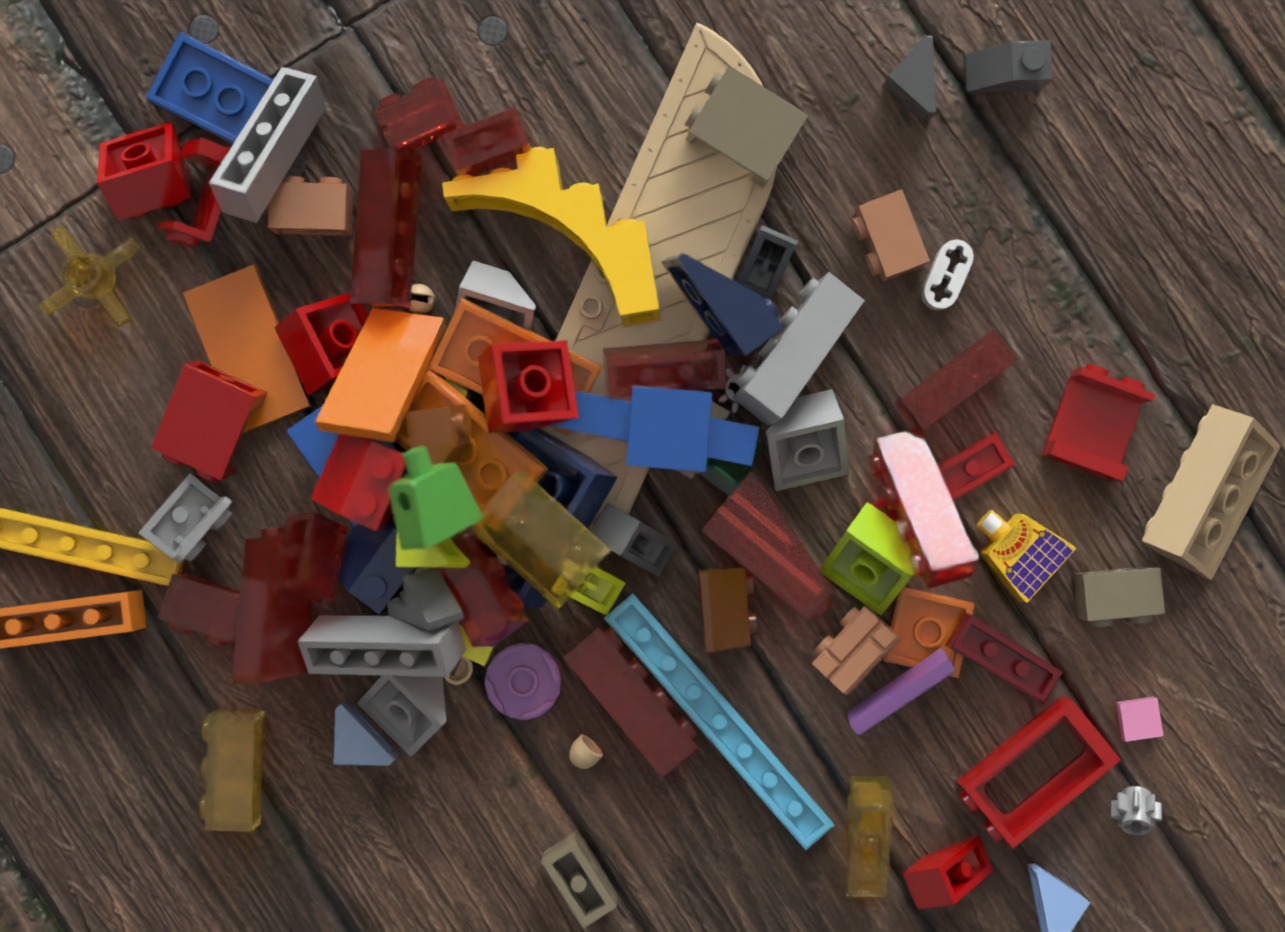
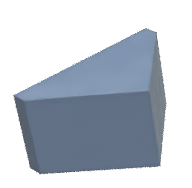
M349 700L344 701L335 709L334 765L389 766L400 755Z

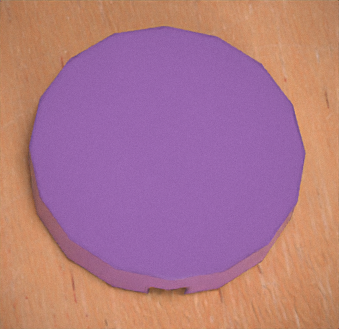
M521 642L505 647L494 656L487 668L485 688L488 699L497 711L511 718L528 720L541 716L553 706L560 693L562 677L559 665L549 651L536 644Z

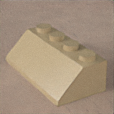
M1212 404L1208 414L1200 420L1197 435L1190 448L1183 453L1180 467L1172 483L1166 486L1162 495V502L1155 516L1147 522L1142 541L1157 553L1204 578L1212 580L1281 445L1255 418Z

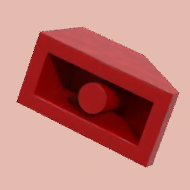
M975 835L922 857L907 869L903 875L917 909L955 905L994 870L980 836Z

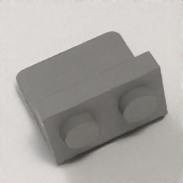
M189 473L138 533L174 562L180 563L183 559L191 562L206 544L201 540L204 534L209 529L217 531L232 514L227 509L232 501L226 496L219 497Z

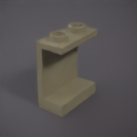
M729 65L723 76L716 72L705 90V93L710 97L703 109L696 105L688 117L685 126L690 128L686 140L693 143L694 139L697 138L753 173L754 175L750 180L764 187L802 127L808 114Z

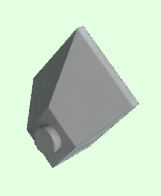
M472 261L459 286L455 311L460 300L464 298L531 331L536 305L511 273Z
M833 390L796 397L782 419L772 424L766 431L775 492L849 475L844 418Z
M382 675L357 703L410 757L447 722L443 677Z

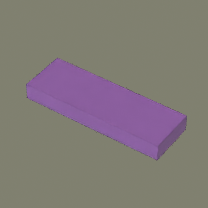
M940 648L848 710L849 723L856 734L862 735L954 673L955 669L945 651Z

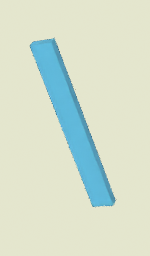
M634 593L604 617L607 623L805 850L810 848L835 826L825 812Z

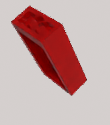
M1061 695L960 777L956 782L963 789V792L958 796L973 814L980 810L988 820L983 824V827L997 844L1004 840L1013 849L1114 767L1121 759L1075 702ZM1065 723L1082 743L1083 751L1010 812L1002 813L985 793V785L1056 726Z

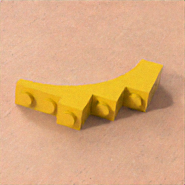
M534 147L528 149L523 154H517L518 169L515 170L498 168L487 175L476 177L460 175L453 178L452 181L442 183L444 198L451 211L488 209L512 212L536 219L567 236L587 253L603 273L616 299L623 327L662 321L644 220L623 219L617 221L614 226L607 227L599 184L577 183L569 189L563 190L559 163L554 148Z

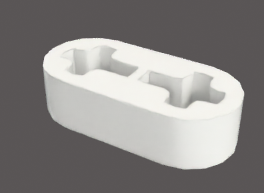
M958 239L950 240L936 254L921 291L922 301L931 310H945L954 304L958 298L974 258L973 250L965 241ZM958 249L960 250L959 257L964 260V263H958L952 272H948L946 270L950 263V258L945 256L946 252L951 253ZM945 278L948 281L944 292L949 294V298H943L936 302L934 300L935 293L930 291L931 287L936 288L942 282V279Z

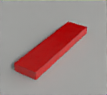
M995 432L877 499L871 505L884 512L888 517L906 529L1012 468L1015 464Z

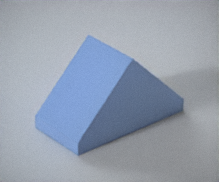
M1036 863L1027 864L1041 932H1071L1090 902L1079 892Z

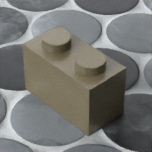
M1143 566L1073 573L1077 619L1090 621L1091 627L1114 626V619L1128 618L1131 624L1153 622L1152 615L1165 614L1160 567Z
M576 831L543 852L542 865L583 928L617 907L616 892Z

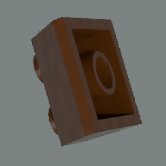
M743 566L698 569L702 637L705 651L716 652L751 645L750 636L757 635L755 612L748 613L747 597H754L752 574H745V567Z

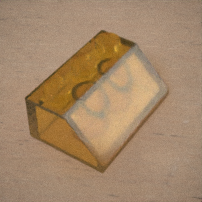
M523 471L510 476L482 510L483 520L475 523L471 529L476 536L558 610L611 551Z

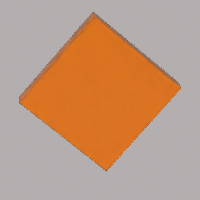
M904 587L895 598L889 625L902 639L882 660L912 668L942 648L950 658L955 669L954 673L949 676L959 678L963 656L948 648L945 644L963 613L973 615L975 603Z

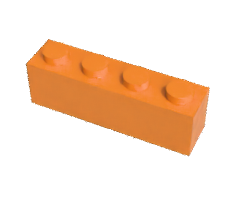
M142 590L0 608V648L131 632L147 628Z

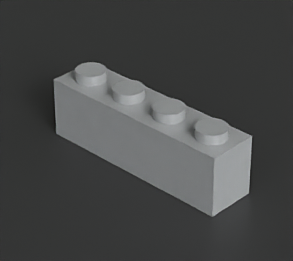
M281 67L209 182L222 213L258 222L326 109L317 76Z
M830 272L818 281L814 278L810 279L798 295L803 299L797 309L793 306L790 307L779 322L783 328L777 337H770L758 350L757 354L761 357L755 367L749 365L736 381L740 388L733 396V399L767 426H771L782 419L865 301Z
M319 615L298 640L309 674L448 677L466 651L458 621L427 630L392 616Z

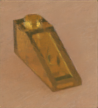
M849 776L847 798L848 897H886L894 812L888 776Z

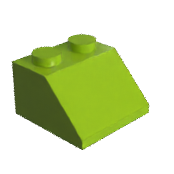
M867 502L821 566L819 572L882 616L914 575L931 549V546Z

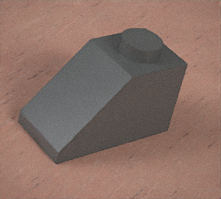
M1051 40L1009 42L965 54V93L1041 91L1052 80Z
M609 503L606 504L602 513L597 516L594 526L588 537L657 576H660L678 543Z

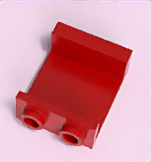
M203 138L185 142L180 157L209 167V172L191 227L176 221L159 222L157 229L167 233L166 240L189 247V245L197 247L198 242H211L221 209L209 182L229 152V148Z
M200 360L185 363L151 448L161 452L162 458L170 463L177 465L186 464L197 469L196 473L204 479L210 481L223 480L235 473L237 467L230 464L251 411L263 405L268 392Z
M1086 364L1085 368L1080 367L1071 371L1041 456L1112 482L1124 481L1129 466L1121 464L1142 404L1153 401L1155 394L1144 390L1145 384L1127 377H1122V380L1119 381L1108 377L1109 371L1107 369Z

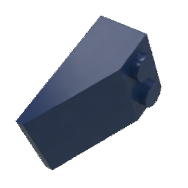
M685 253L668 257L661 262L726 356H746L783 328L777 320L780 317V313L771 300L768 298L763 299L756 292Z

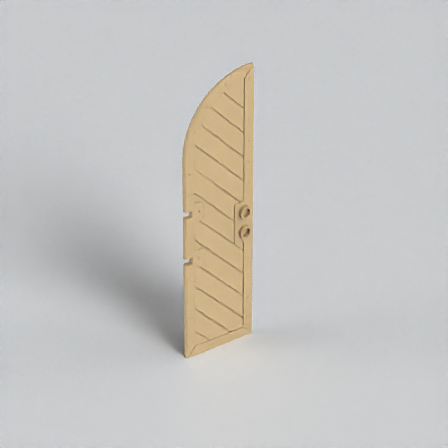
M698 22L694 27L607 224V227L614 226L617 221L623 219L644 220L662 321L623 327L616 299L603 273L591 260L556 341L567 340L569 350L602 366V370L590 394L631 402L633 386L676 390L685 388L688 380L676 374L680 364H683L688 368H694L710 331L661 262L668 257L685 253L733 280L773 186L776 169L766 185L761 187L750 180L754 175L753 173L697 138L694 139L693 143L686 140L690 128L685 126V123L696 105L703 109L710 96L705 93V90L716 72L723 76L730 65L763 86L753 68L740 52L727 40ZM548 426L540 427V429L589 456L618 477L585 533L586 535H589L597 516L602 513L607 503L629 515L650 467L626 465L627 441L571 431L569 436H566Z

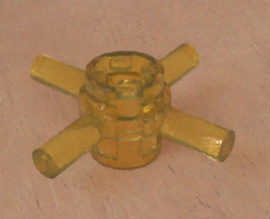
M59 226L52 230V237L68 257L62 269L66 285L39 304L43 312L51 316L76 296H81L87 299H99L118 327L128 323L131 317L112 293V290L116 283L114 269L142 249L136 238L131 236L103 257L95 253H83L64 226ZM92 265L93 269L97 271L96 278L85 285L84 282L90 279L89 273L85 270Z

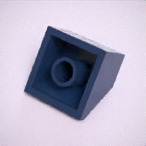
M388 519L382 531H375L361 524L353 527L325 565V568L348 592L378 614L388 611L387 600L399 596L404 589L403 578L414 574L417 569L396 567L397 527L396 523Z

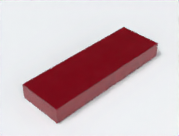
M965 612L945 644L948 648L1043 705L1063 671Z

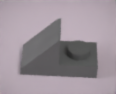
M436 568L405 576L403 578L404 590L401 592V596L387 600L389 616L427 630L464 619L463 611Z

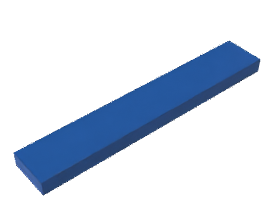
M575 391L579 418L549 425L551 427L628 442L631 402ZM710 417L707 458L752 466L759 427Z

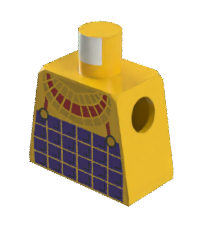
M990 510L976 525L977 528L991 539L981 550V556L1013 597L1020 602L1028 603L1076 550L1072 544L1024 514H1015L1006 523L997 513Z

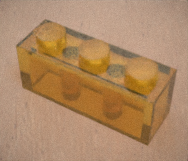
M219 708L208 713V718L203 722L202 738L204 742H207V757H204L202 760L201 778L206 780V796H202L200 802V818L205 819V831L252 832L261 824L264 710Z

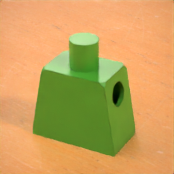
M426 446L418 447L402 454L409 476L392 483L389 488L402 550L427 549L483 520L482 513L456 464L443 463L432 465Z

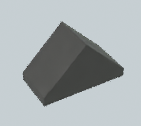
M933 35L924 36L889 74L883 84L884 88L922 122L930 121L936 113Z
M762 225L738 283L761 295L763 299L768 298L772 300L798 240Z

